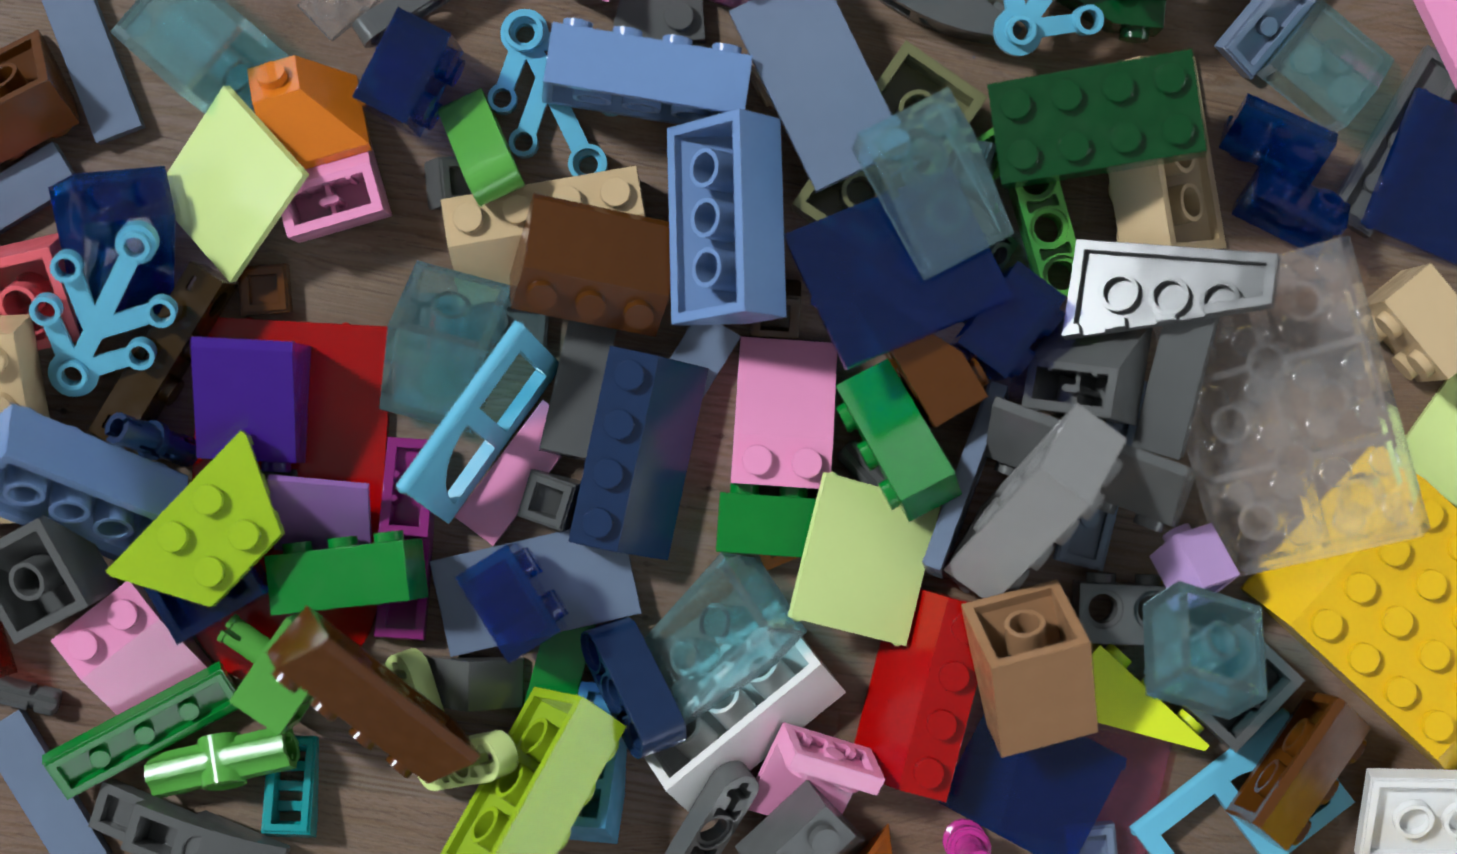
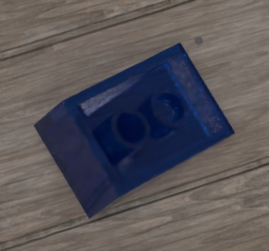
M165 166L76 173L48 187L61 249H72L82 256L84 260L83 274L95 303L119 256L115 248L116 236L126 223L134 220L148 222L156 229L159 235V247L148 262L138 264L115 313L148 303L155 295L171 294L174 289L176 214ZM129 238L127 240V246L132 252L140 253L144 251V244L140 239ZM64 259L66 272L74 273L76 271L75 264L69 259ZM164 304L153 306V312L156 316ZM76 315L79 332L82 333L83 329Z

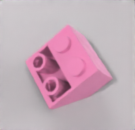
M373 147L372 151L306 169L309 176L281 215L287 237L298 243L391 217L392 212Z

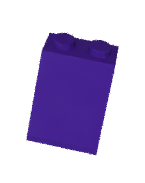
M191 337L197 458L213 460L241 430H244L252 438L254 444L252 448L256 460L261 461V471L291 472V463H305L311 346L289 341Z

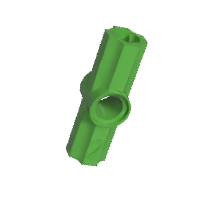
M292 728L280 736L269 729L245 734L238 732L209 734L199 738L196 745L155 753L149 756L147 763L144 765L145 783L149 786L152 796L157 798L185 794L199 789L221 791L242 787L247 784V779L297 768V762L300 758L299 742Z

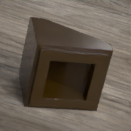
M785 279L786 317L751 323L750 337L798 339L801 281Z

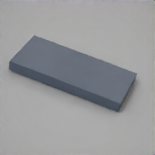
M750 0L729 11V15L748 54L753 55L752 62L816 193L907 149V145L836 0Z
M569 529L429 561L450 657L641 614L642 609L630 555L568 542L571 531Z

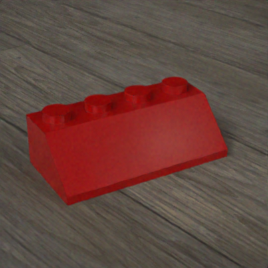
M920 588L907 646H894L891 642L880 640L854 743L871 748L885 777L884 785L911 794L947 802L978 683L961 604L972 601Z

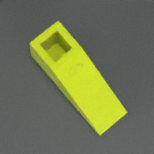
M1091 643L1098 723L1202 751L1208 749L1210 745L1199 736L1204 730L1203 726L1183 709L1177 715L1163 703L1168 694L1148 676L1139 681L1126 669L1132 661L1113 644H1108L1103 648L1098 643Z

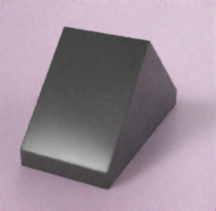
M426 656L443 708L472 712L523 707L524 657Z

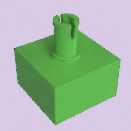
M300 613L286 617L272 639L242 620L239 615L234 614L225 625L227 629L220 632L217 640L248 659L253 665L229 702L280 736L300 722L311 706L310 702L313 700V697L301 688L296 693H292L281 685L271 674L275 668L266 652Z

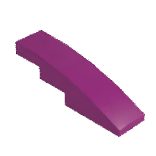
M388 437L378 533L403 530L404 540L422 538L428 597L377 604L374 633L376 638L426 641L431 581L429 561H432L435 514L406 493H400L396 484L427 443V439Z

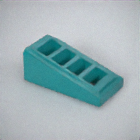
M295 735L299 742L300 752H306L305 761H298L297 768L286 770L285 772H304V781L280 780L281 772L266 775L261 834L271 837H317L319 787L318 736ZM280 791L303 792L302 801L280 800ZM280 812H301V820L280 821Z

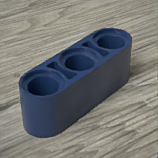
M626 617L583 631L580 637L583 657L612 717L626 726L622 738L631 755L636 759H641L683 744L687 737L683 716L635 621Z

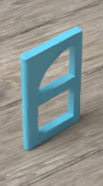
M516 320L513 322L396 484L400 493H406L448 524L557 373L559 361L535 338L522 322H517ZM520 353L536 370L496 423L480 407ZM467 426L482 438L484 442L447 492L446 474L450 457L459 437Z
M1283 708L1278 710L1237 753L1228 749L1129 826L1131 834L1136 836L1148 854H1175L1161 835L1212 795L1215 796L1226 810L1238 793L1230 781L1254 770L1289 719L1290 713ZM1339 781V787L1334 796L1326 804L1317 807L1309 819L1311 821V828L1306 837L1298 845H1291L1288 851L1274 846L1228 813V815L1258 854H1289L1355 803V801Z

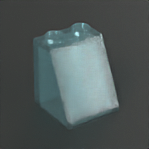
M137 0L110 31L111 34L179 95L204 114L223 86H231L249 108L253 110L247 69L269 61L289 57L225 0Z
M417 260L388 324L379 409L440 425L500 342L510 301V285ZM488 397L480 407L482 411L485 408ZM467 426L463 431L470 434H475V432H473Z

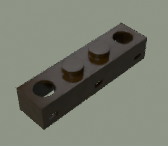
M190 261L169 295L178 305V313L175 320L165 328H157L151 325L145 335L157 347V356L153 364L145 370H135L131 367L125 368L88 430L108 442L106 438L109 436L105 435L104 424L110 415L122 412L146 422L157 420L165 405L170 406L174 403L184 388L185 383L181 379L192 363L191 337H207L238 285L234 282H229L223 275L209 266ZM194 276H196L197 278L194 281L193 285L190 289H188L187 287L191 283ZM163 305L157 316L167 318L170 316L169 308ZM138 347L133 356L139 360H146L147 358L145 357L148 351L143 347ZM124 447L127 451H135L134 449Z

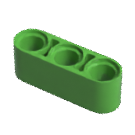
M482 88L437 108L461 171L479 207L525 186L498 120L489 106Z
M1060 181L1044 183V190L1038 195L1027 193L1023 187L1008 189L1033 281L1038 292L1051 300H1061L1068 297L1069 286L1065 290L1056 289L1049 283L1047 276L1049 267L1052 264H1060L1068 269L1071 278L1076 238ZM1046 217L1055 222L1058 233L1053 242L1041 241L1036 236L1034 224L1037 218Z

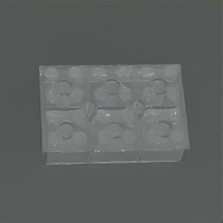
M1350 236L1339 237L1279 254L1281 263L1274 309L1222 316L1219 319L1186 449L1192 469L1198 471L1195 481L1207 524H1213L1240 573L1238 577L1422 537L1431 527ZM1162 326L1153 327L1157 344Z

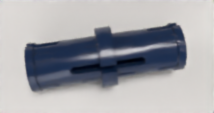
M117 412L108 419L105 426V435L109 436L106 438L108 442L134 449L138 452L139 456L146 459H164L182 467H190L198 459L196 454V438L171 431L168 425L157 420L146 422L125 413Z

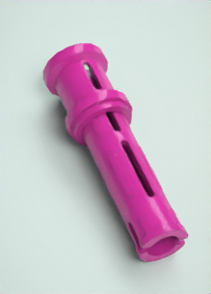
M960 818L952 821L946 827L942 843L947 854H991L990 840L977 822L971 819Z

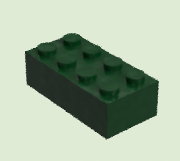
M1192 49L987 84L1001 184L1005 190L1206 157L1207 146Z

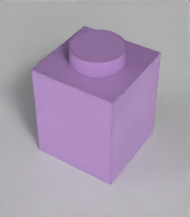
M1188 523L1173 528L1162 536L1165 543L1149 556L1177 608L1216 595L1240 576L1238 569L1212 523L1191 529Z

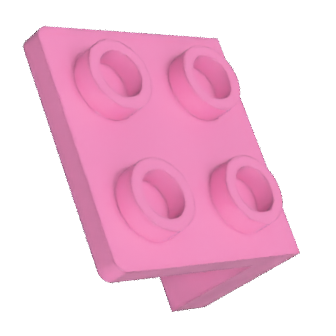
M783 722L756 777L759 791L748 810L768 816L800 785L809 780L843 814L853 793L862 791L877 796L885 781V777L871 748Z

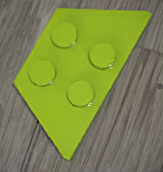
M241 430L117 558L106 572L111 577L208 607L216 606L285 534L279 514L273 508L270 499L271 492L265 475L261 474L256 460L251 436L246 431Z

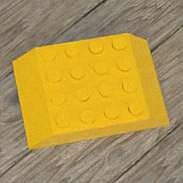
M1370 445L1247 579L1240 589L1437 769L1457 770V508L1423 477L1374 445Z

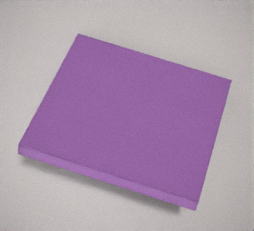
M269 474L270 499L273 508L279 514L285 534L274 545V550L283 551L282 544L312 541L313 550L328 549L327 539L358 536V545L372 544L368 483Z

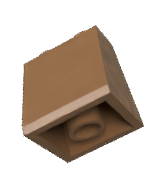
M1058 579L961 604L986 723L1001 758L1098 732L1091 642Z

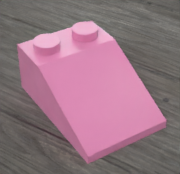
M741 336L731 483L819 489L823 472H831L838 343Z
M127 581L50 640L80 680L116 715L213 665L156 590Z

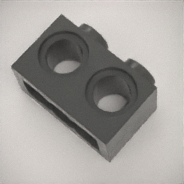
M1086 572V581L1072 580V608L1091 643L1177 646L1178 608L1159 574H1135V583L1116 582V573ZM1106 594L1111 601L1110 613L1104 619L1093 620L1088 611L1089 603L1094 596ZM1147 596H1155L1160 605L1159 614L1154 620L1143 622L1138 615L1139 603Z

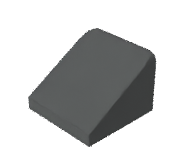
M437 157L425 162L424 170L429 210H442L440 199L472 194L456 157Z
M531 469L517 516L561 532L571 528L581 481Z

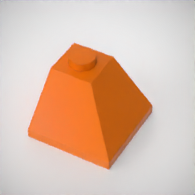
M296 55L269 61L247 69L255 114L305 170L372 151L361 87L357 75Z

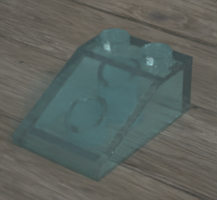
M949 87L858 133L852 151L924 281L1014 234L974 132Z
M721 552L644 638L683 716L685 726L775 666L807 632L801 621L796 622L792 618L787 617L790 604L759 558Z

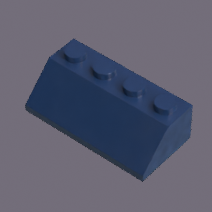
M610 346L568 542L617 553L668 560L709 368Z

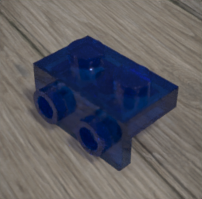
M1247 93L1235 115H1230L1226 120L1219 148L1227 151L1237 160L1249 161L1273 172L1284 181L1295 182L1309 188L1337 145L1338 133Z
M1262 161L1235 201L1231 214L1319 258L1333 236H1341L1346 230L1351 204L1343 201L1337 193L1331 190L1319 189L1299 179L1294 172L1287 168L1274 167Z

